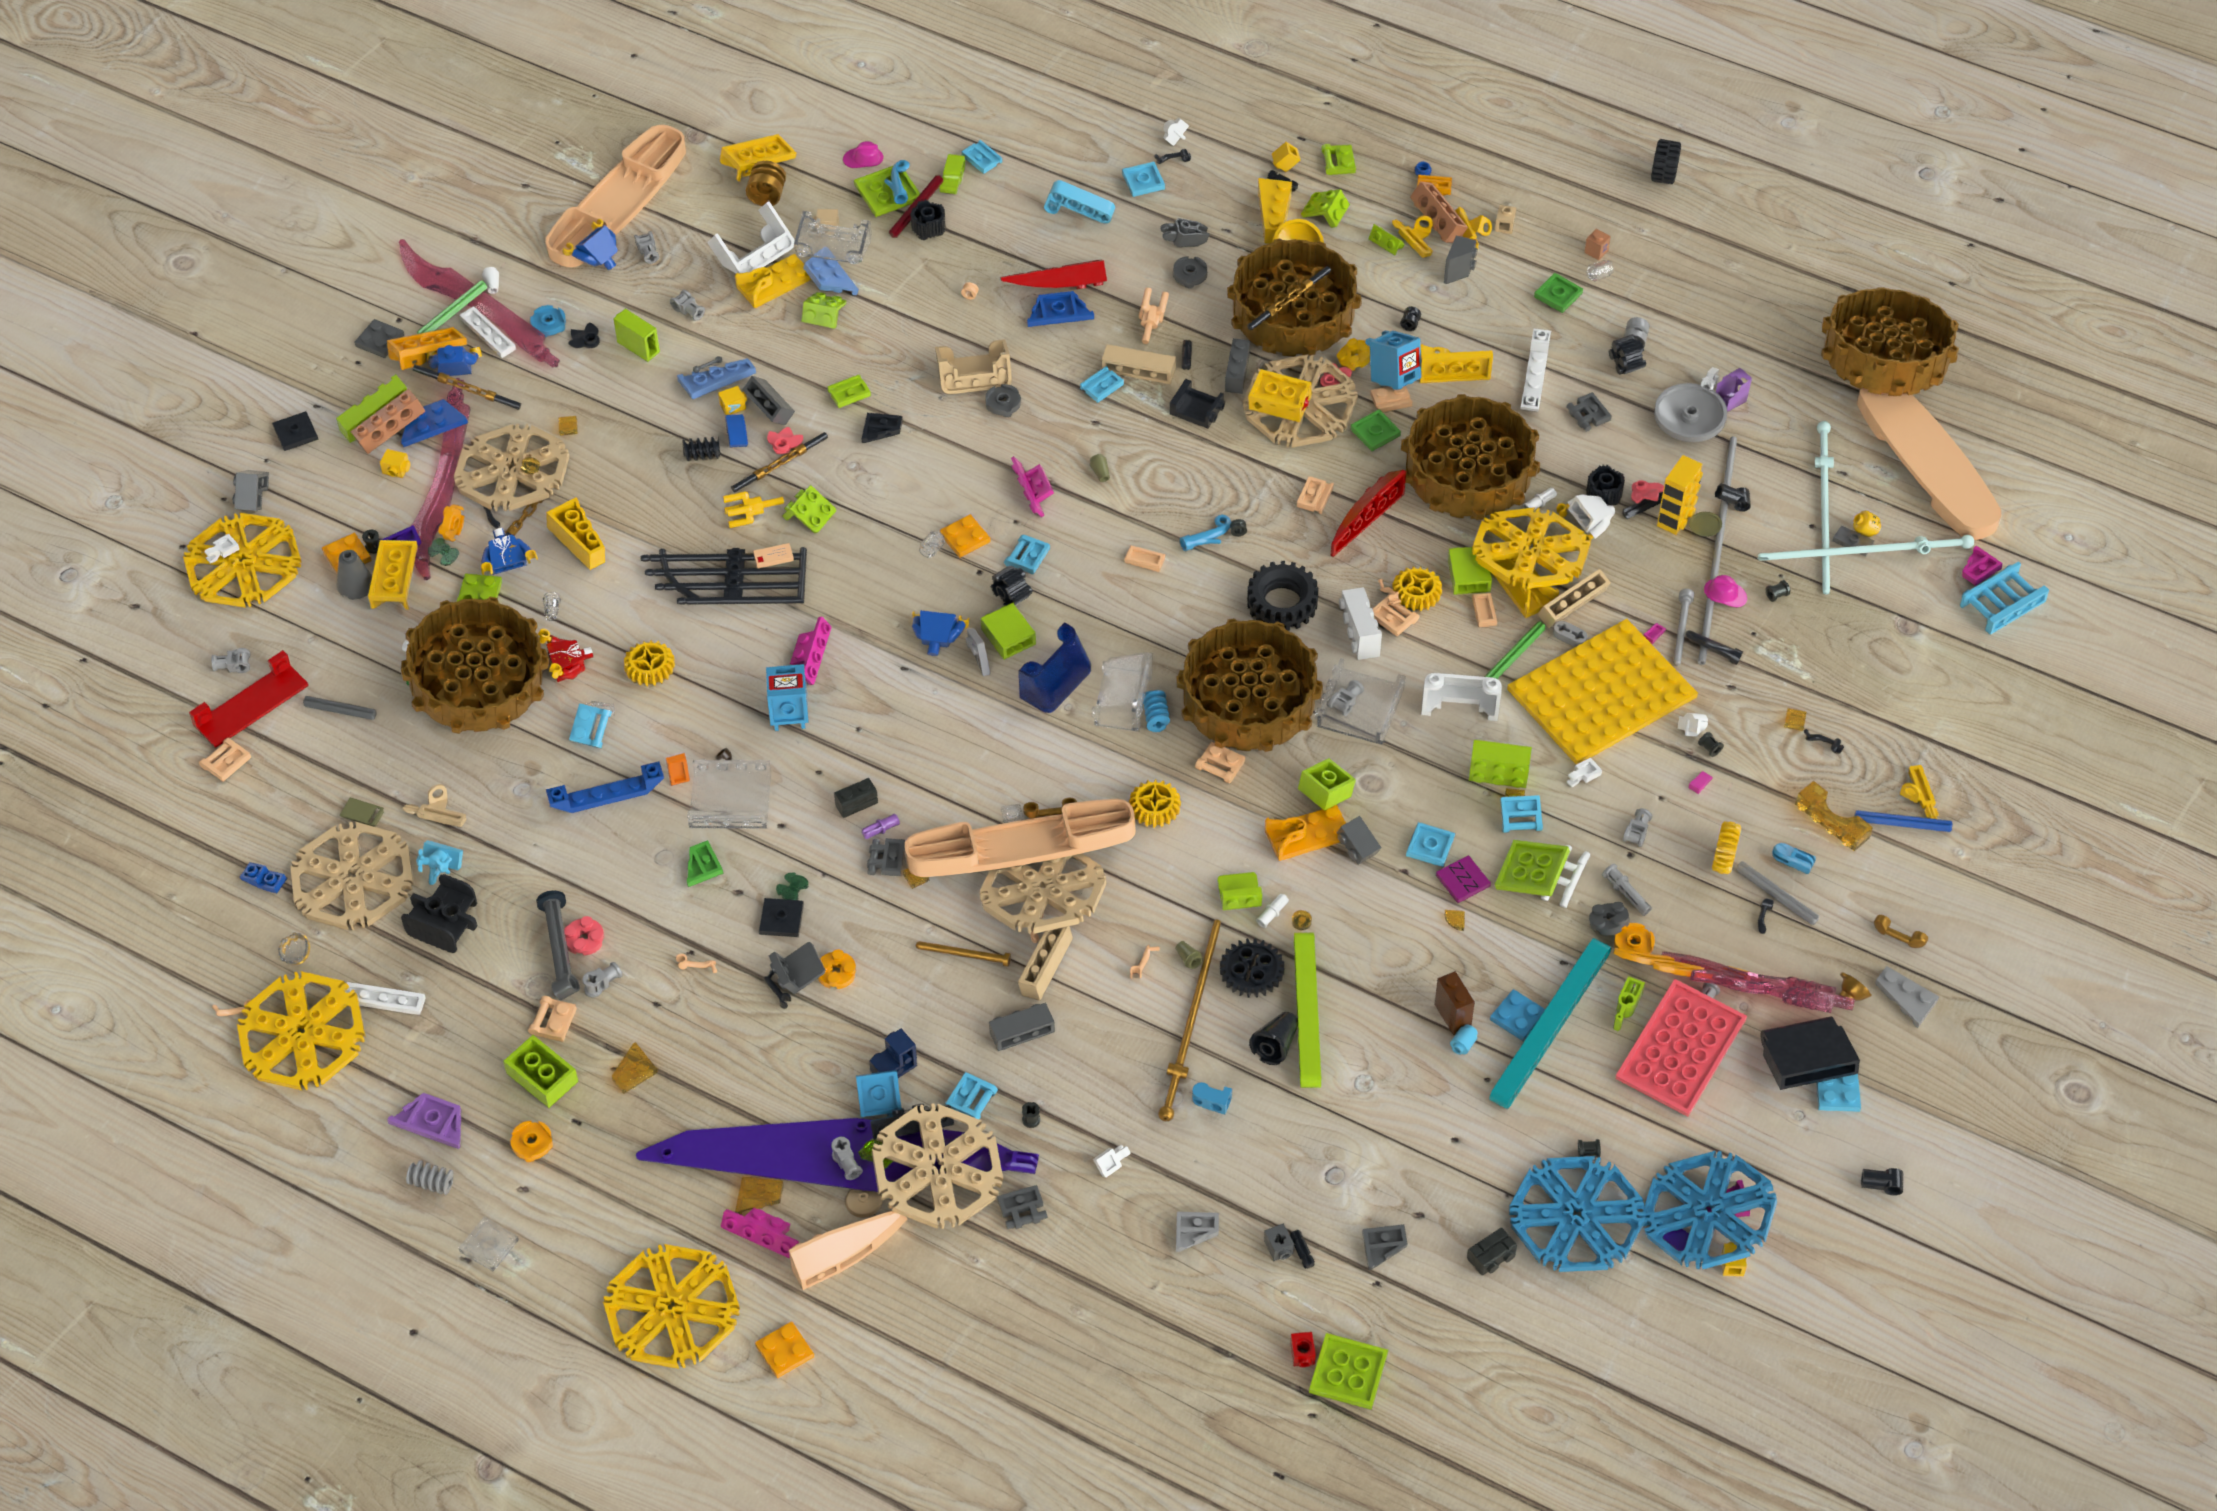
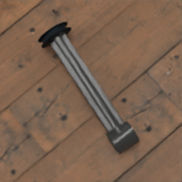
M551 890L541 893L537 897L536 903L537 908L546 914L556 981L552 982V990L559 1000H563L578 992L580 985L577 978L571 973L561 909L566 905V897L561 891Z

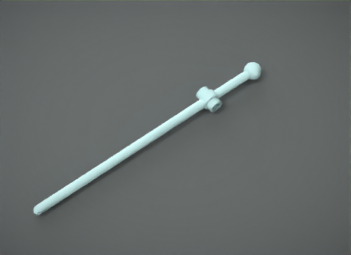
M1821 421L1817 425V431L1820 433L1821 457H1815V468H1820L1822 549L1829 548L1828 468L1834 467V457H1828V433L1831 430V426L1827 421ZM1822 556L1823 594L1825 595L1830 592L1829 556Z
M1967 534L1962 536L1961 539L1928 541L1927 538L1918 536L1914 542L1760 553L1757 559L1764 561L1917 549L1919 553L1927 554L1931 548L1962 546L1964 549H1969L1974 545V538Z

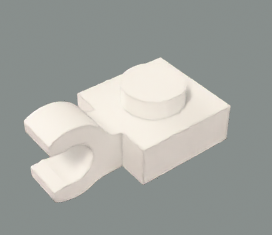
M1712 367L1708 371L1707 376L1702 378L1700 386L1713 390L1720 378L1718 376L1719 369Z
M227 534L214 541V547L208 548L204 552L208 556L206 557L207 561L213 563L220 555L225 558L240 549L238 543Z
M1590 757L1575 765V771L1568 774L1570 779L1567 780V783L1570 787L1576 786L1582 779L1587 783L1601 776L1602 770Z
M1120 1145L1114 1150L1108 1148L1095 1157L1093 1160L1102 1177H1107L1122 1167L1120 1160L1127 1157L1130 1151L1127 1146L1123 1147V1145Z

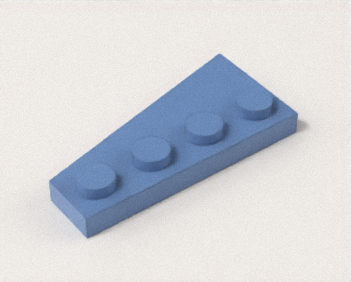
M747 358L726 363L725 367H709L710 370L695 373L692 371V375L688 376L680 374L677 375V379L693 400L756 374V368Z

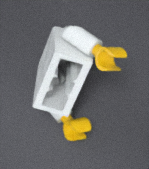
M1584 494L1575 496V498L1568 501V504L1559 503L1556 507L1557 513L1559 512V516L1562 518L1567 516V510H1569L1584 531L1590 533L1586 536V540L1590 541V545L1593 538L1596 539L1610 525V519L1615 514V508L1611 505L1607 506L1601 497Z

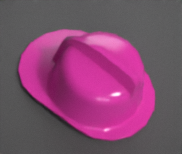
M864 141L856 148L847 151L843 156V162L850 168L872 167L881 164L884 156L878 149V145Z
M1719 575L1709 580L1704 586V593L1712 601L1736 608L1744 606L1747 602L1745 590L1737 585L1730 576Z

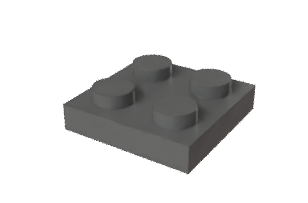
M373 319L354 343L356 347L386 358L388 355L387 340L403 337L404 331Z

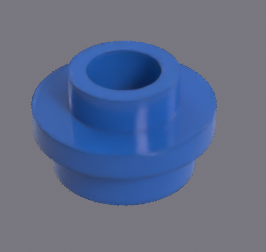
M1419 162L1416 165L1415 174L1417 176L1431 174L1432 169L1429 163Z

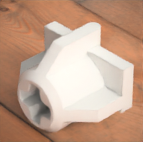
M1180 118L1168 120L1164 124L1165 134L1163 138L1174 146L1180 137L1183 140L1186 138L1183 133L1189 125Z
M1686 713L1684 717L1679 716L1677 729L1685 730L1686 736L1697 737L1701 731L1706 729L1708 719L1704 714Z

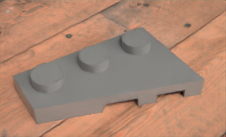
M1888 966L1876 979L1875 984L1891 1001H1895L1901 1007V1011L1905 1016L1908 1015L1914 1021L1913 1024L1917 1028L1939 1000V996Z

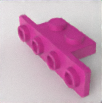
M1013 456L1011 458L1013 465L1011 466L1014 472L1019 475L1017 480L1025 489L1023 491L1025 497L1031 502L1029 504L1030 509L1034 514L1038 513L1041 517L1045 516L1039 503L1053 495L1054 491L1043 467L1038 464L1025 472L1022 464Z
M822 616L818 617L814 631L799 634L790 661L791 665L804 664L805 677L809 685H814L832 628Z
M753 1208L745 1216L726 1209L723 1213L721 1228L789 1259V1250L796 1244H799L798 1240L785 1235L790 1229V1223L765 1213L761 1209Z

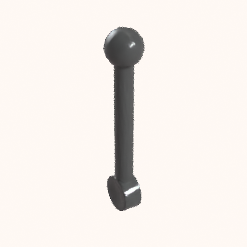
M717 356L715 357V360L705 363L699 367L694 366L693 371L695 373H698L701 369L707 366H710L714 363H721L722 357Z

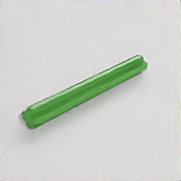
M480 280L419 329L417 334L438 329L487 289L486 283Z
M1538 621L1484 677L1498 679L1542 634L1546 627L1545 624Z

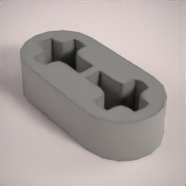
M1565 621L1555 623L1553 635L1557 639L1573 647L1587 641V633L1584 630Z

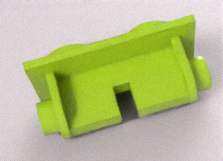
M1373 224L1368 239L1391 254L1396 255L1398 249H1402L1405 245L1403 240L1396 238L1382 227Z

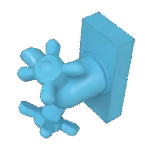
M427 840L424 842L423 849L418 850L416 859L418 871L422 872V865H428L430 867L428 882L430 885L436 883L437 876L441 872L450 874L448 868L454 870L461 868L463 850Z

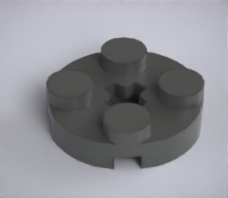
M1189 256L1178 259L1174 264L1173 277L1186 288H1193L1207 279V264L1199 257L1189 259Z
M1001 384V387L997 388L994 386L987 391L985 396L986 409L996 415L1011 417L1021 406L1019 391L1012 385Z
M1614 902L1593 906L1592 912L1589 915V922L1594 932L1596 930L1599 931L1600 935L1609 936L1620 933L1625 925L1626 927L1629 925L1630 918L1628 910L1624 907L1623 903Z

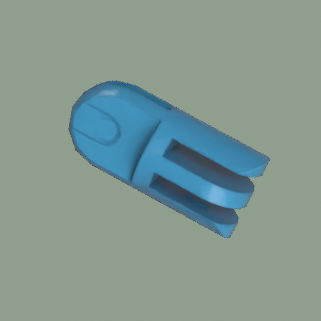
M1785 843L1776 844L1772 850L1774 859L1805 874L1810 873L1816 861L1815 856Z

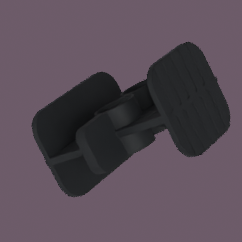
M442 874L439 877L440 885L432 896L426 898L415 893L411 895L410 900L413 909L409 914H403L401 920L406 933L410 937L449 953H455L457 951L456 943L465 929L474 931L478 926L476 919L466 914L470 906L475 907L477 905V899L474 889L468 883Z

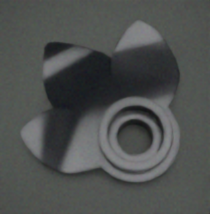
M590 322L584 330L571 329L572 340L568 344L574 348H595L600 343L599 330Z

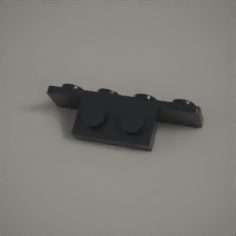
M924 1104L912 1105V1109L917 1106V1110L919 1112L920 1106H924ZM945 1105V1107L952 1109L950 1105ZM924 1106L925 1111H931L928 1106ZM896 1108L892 1110V1113H888L886 1118L871 1120L873 1140L877 1141V1135L881 1130L912 1109ZM943 1117L941 1119L942 1128L954 1125V1119ZM915 1120L908 1122L895 1132V1136L920 1132L919 1122Z

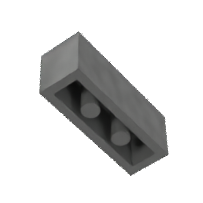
M1234 338L1232 340L1225 377V392L1243 394L1250 356V340Z
M751 376L742 389L772 422L786 425L795 412L765 379Z
M1045 1002L989 1021V1032L997 1050L1001 1051L1054 1033L1055 1022Z

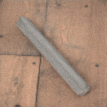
M1744 861L1737 865L1736 870L1811 925L1816 924L1819 920L1818 914Z

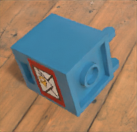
M1385 330L1382 332V336L1376 339L1368 338L1365 340L1366 345L1370 346L1372 382L1399 390L1421 378V346L1419 337L1394 330Z
M804 664L766 667L770 726H774L775 731H779V725L801 723V728L806 729L805 723H809Z

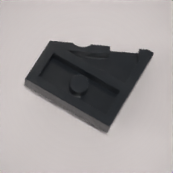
M867 412L861 438L862 443L900 434L903 416Z

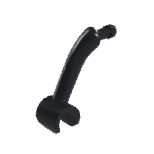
M1182 149L1178 153L1165 154L1162 157H1159L1157 154L1154 155L1158 164L1176 157H1181L1183 162L1191 160V154L1186 149Z
M483 506L488 521L494 528H499L500 523L493 517L491 510Z
M1808 729L1804 730L1807 741H1823L1832 744L1831 750L1834 753L1840 754L1844 746L1840 745L1841 740L1839 738L1833 740L1820 734H1809Z
M1767 898L1762 902L1758 918V929L1762 934L1767 930L1764 922L1766 911H1772L1774 904L1773 900Z
M770 970L769 975L765 976L764 980L779 998L781 1008L786 1009L788 1004L785 1001L791 1002V996L788 993H782L772 981L771 977L774 975V971Z

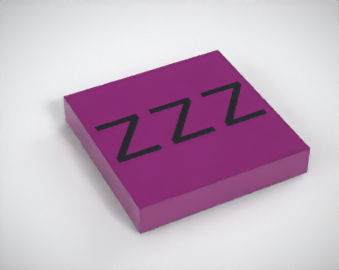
M1469 855L1436 872V877L1457 903L1491 886V882Z

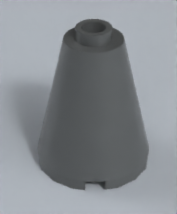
M343 551L339 555L338 592L341 596H347L352 600L367 596L369 594L372 574L355 551Z

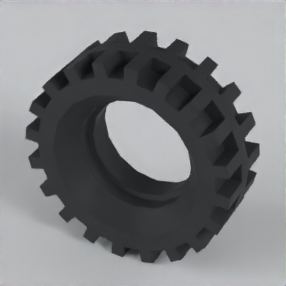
M1281 561L1279 565H1275V562H1270V567L1261 566L1260 572L1255 571L1253 578L1249 579L1247 607L1250 609V615L1252 617L1256 616L1258 621L1270 624L1280 622L1284 624L1287 631H1290L1292 626H1295L1296 629L1301 628L1302 622L1307 624L1309 623V616L1312 618L1315 616L1319 593L1317 580L1313 579L1311 571L1305 572L1304 566L1296 567L1295 562H1291V565H1286L1285 561ZM1286 588L1297 593L1300 600L1295 606L1279 608L1268 603L1265 597L1272 590Z

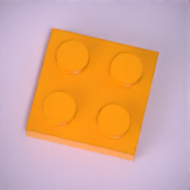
M971 514L940 529V535L959 558L991 542L990 536Z
M355 532L321 547L336 573L338 572L339 555L345 550L355 551L364 564L372 561L370 554Z
M792 1321L755 1342L757 1349L777 1379L814 1358L813 1351Z

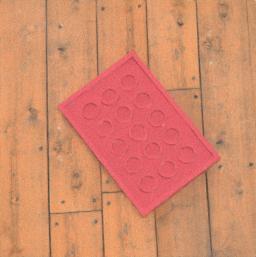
M1674 979L1617 1072L1615 1079L1689 1117L1745 1023L1747 1016Z

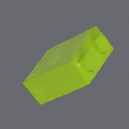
M626 308L613 318L617 343L647 362L660 352L656 327Z
M1472 547L1449 549L1448 566L1454 595L1491 592V573L1477 563L1475 560L1476 555L1472 554Z
M1014 603L1003 606L999 610L988 613L981 618V630L1003 660L1036 645L1035 631Z

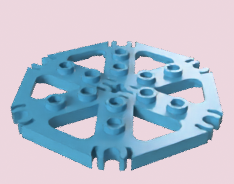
M1716 1151L1669 1163V1167L1664 1166V1171L1667 1175L1662 1176L1657 1173V1179L1653 1177L1643 1209L1646 1217L1643 1226L1650 1225V1227L1644 1229L1645 1234L1650 1241L1680 1265L1684 1261L1685 1266L1689 1267L1691 1261H1696V1269H1700L1701 1266L1702 1270L1750 1257V1253H1755L1753 1244H1758L1762 1247V1240L1766 1243L1777 1205L1776 1193L1769 1194V1191L1774 1190L1771 1181L1736 1154L1734 1160L1732 1153H1729L1728 1157L1723 1159L1721 1151H1718L1717 1155ZM1702 1166L1710 1167L1703 1190L1686 1178L1683 1173ZM1736 1171L1742 1172L1756 1184L1726 1193L1731 1175ZM1664 1191L1669 1192L1684 1204L1660 1212H1654L1658 1196ZM1706 1207H1710L1712 1212H1708ZM1755 1208H1763L1765 1210L1761 1227L1758 1230H1753L1734 1214ZM1692 1226L1683 1251L1676 1250L1663 1239L1664 1234ZM1715 1229L1737 1246L1734 1252L1716 1257L1708 1255Z
M1595 1156L1547 1158V1161L1542 1160L1541 1166L1543 1169H1538L1536 1165H1533L1532 1171L1529 1169L1509 1205V1215L1517 1216L1516 1218H1510V1225L1539 1264L1543 1258V1266H1546L1549 1261L1554 1262V1271L1558 1267L1559 1272L1608 1270V1267L1613 1268L1614 1262L1611 1260L1613 1258L1617 1259L1620 1263H1622L1623 1257L1626 1259L1645 1223L1646 1217L1645 1212L1637 1211L1638 1209H1644L1642 1197L1615 1164L1610 1170L1611 1162H1608L1606 1166H1601L1600 1157L1596 1161ZM1582 1168L1586 1171L1576 1193L1559 1174V1170ZM1609 1181L1615 1182L1627 1196V1200L1597 1201L1605 1184ZM1539 1185L1554 1203L1524 1205L1523 1201L1531 1186ZM1581 1211V1217H1579L1578 1215H1573V1212ZM1628 1223L1631 1226V1230L1624 1243L1617 1245L1601 1224ZM1557 1226L1545 1249L1537 1247L1526 1232L1529 1227ZM1578 1235L1583 1238L1596 1254L1597 1258L1595 1261L1570 1262L1567 1259Z

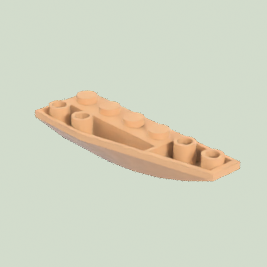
M889 1211L824 1234L815 1235L811 1240L793 1246L789 1250L791 1267L801 1288L804 1290L862 1260L890 1238L907 1221V1217Z

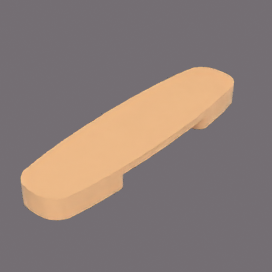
M656 125L622 151L623 160L592 189L577 207L568 208L553 226L546 237V248L549 258L564 267L582 265L583 261L573 257L572 254L569 256L564 255L562 250L563 248L570 250L566 247L567 243H572L573 249H576L575 246L594 231L591 225L592 222L596 223L597 219H602L603 225H606L617 235L653 198L680 164L686 154L683 133L668 125Z
M1865 388L1860 389L1857 406L1867 424L1878 439L1887 441L1909 472L1932 497L1931 507L1961 537L1968 534L1974 540H1979L1995 533L2001 519V509L1965 454L1928 410L1913 395H1907V393L1901 396H1888L1887 393L1879 395L1870 393Z
M1104 799L1068 803L1062 807V814L1014 821L973 830L967 822L945 825L915 833L908 837L905 841L907 865L909 871L915 876H946L1031 864L1098 850L1127 842L1133 838L1136 833L1134 811L1130 803L1125 800Z

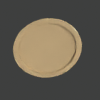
M851 1189L846 1195L845 1206L856 1217H870L881 1208L882 1195L879 1196L878 1192Z

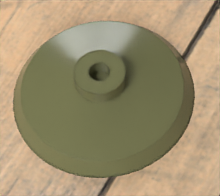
M1699 512L1691 517L1689 527L1695 534L1709 537L1721 530L1722 520L1712 512Z

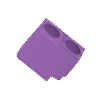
M1741 368L1726 375L1717 384L1716 393L1725 402L1727 412L1747 402L1752 378ZM1741 378H1745L1746 380H1749V381H1747L1746 383H1744V382L1741 380Z

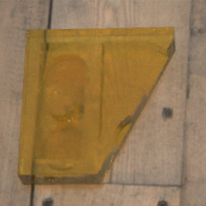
M635 1042L612 1074V1080L621 1092L625 1094L657 1074L658 1071Z
M742 1176L735 1213L742 1215V1212L753 1208L763 1209L765 1206L779 1204L784 1187L783 1181Z

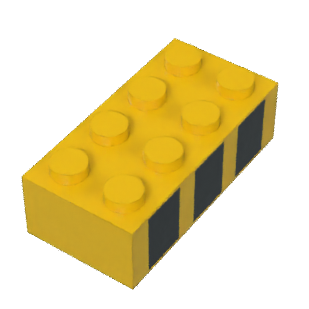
M1682 455L1668 474L1664 484L1657 523L1658 527L1675 535L1678 534L1680 529L1684 530L1688 518H1691L1696 511L1694 506L1698 500L1697 493L1701 486L1699 481L1703 475V472H1701L1702 463Z

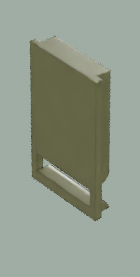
M350 797L340 816L376 827L384 813V808ZM376 809H380L373 822L369 823Z

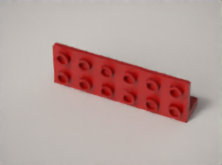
M284 650L268 659L270 673L213 711H210L209 706L203 702L189 712L193 726L215 748L223 744L226 738H232L309 686L308 682L291 666L288 654Z

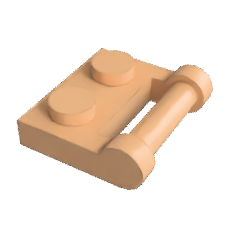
M1388 596L1373 608L1374 619L1395 636H1399L1419 619L1417 613H1412L1400 603L1391 605Z
M226 738L223 744L211 755L199 761V765L224 782L251 758V755L233 740Z
M1211 742L1202 757L1197 760L1195 768L1200 771L1203 769L1223 778L1225 782L1231 783L1244 764L1245 756L1225 747H1216L1215 743Z
M542 996L540 1000L541 1005L533 1024L529 1026L528 1032L534 1036L563 1042L577 1009L576 1004L554 1000L549 996ZM552 1008L553 1010L546 1027L541 1028L540 1026L547 1009Z

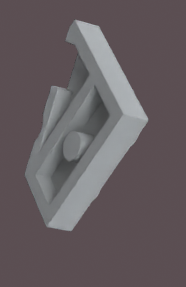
M974 628L968 629V637H966L967 646L971 648L982 675H990L984 641Z
M1177 1212L1176 1252L1183 1251L1218 1236L1219 1213Z

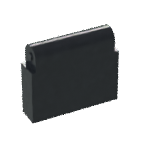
M1832 1016L1761 1030L1760 1037L1764 1048L1763 1056L1780 1090L1856 1075L1859 1072L1860 1059L1842 1025L1838 1026Z

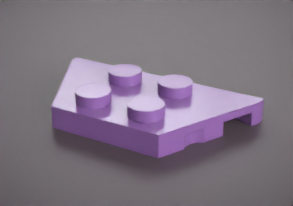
M422 1093L412 1103L402 1107L403 1111L394 1117L391 1115L387 1119L390 1125L457 1149L460 1148L461 1107L457 1104Z

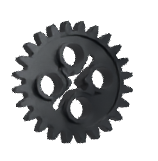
M1246 938V943L1244 944L1238 940V946L1232 943L1231 950L1226 948L1225 954H1222L1220 961L1222 982H1226L1227 988L1232 986L1233 993L1239 990V996H1242L1244 992L1247 993L1248 998H1250L1251 993H1254L1255 997L1258 998V993L1260 992L1264 996H1266V990L1273 992V986L1278 988L1279 981L1283 980L1285 970L1282 954H1278V949L1272 950L1271 943L1265 946V940H1262L1259 944L1256 938L1253 943H1250L1248 938ZM1256 955H1259V956L1256 958L1255 966H1253V964H1254V959H1255ZM1249 970H1251L1249 980L1246 981L1249 976Z

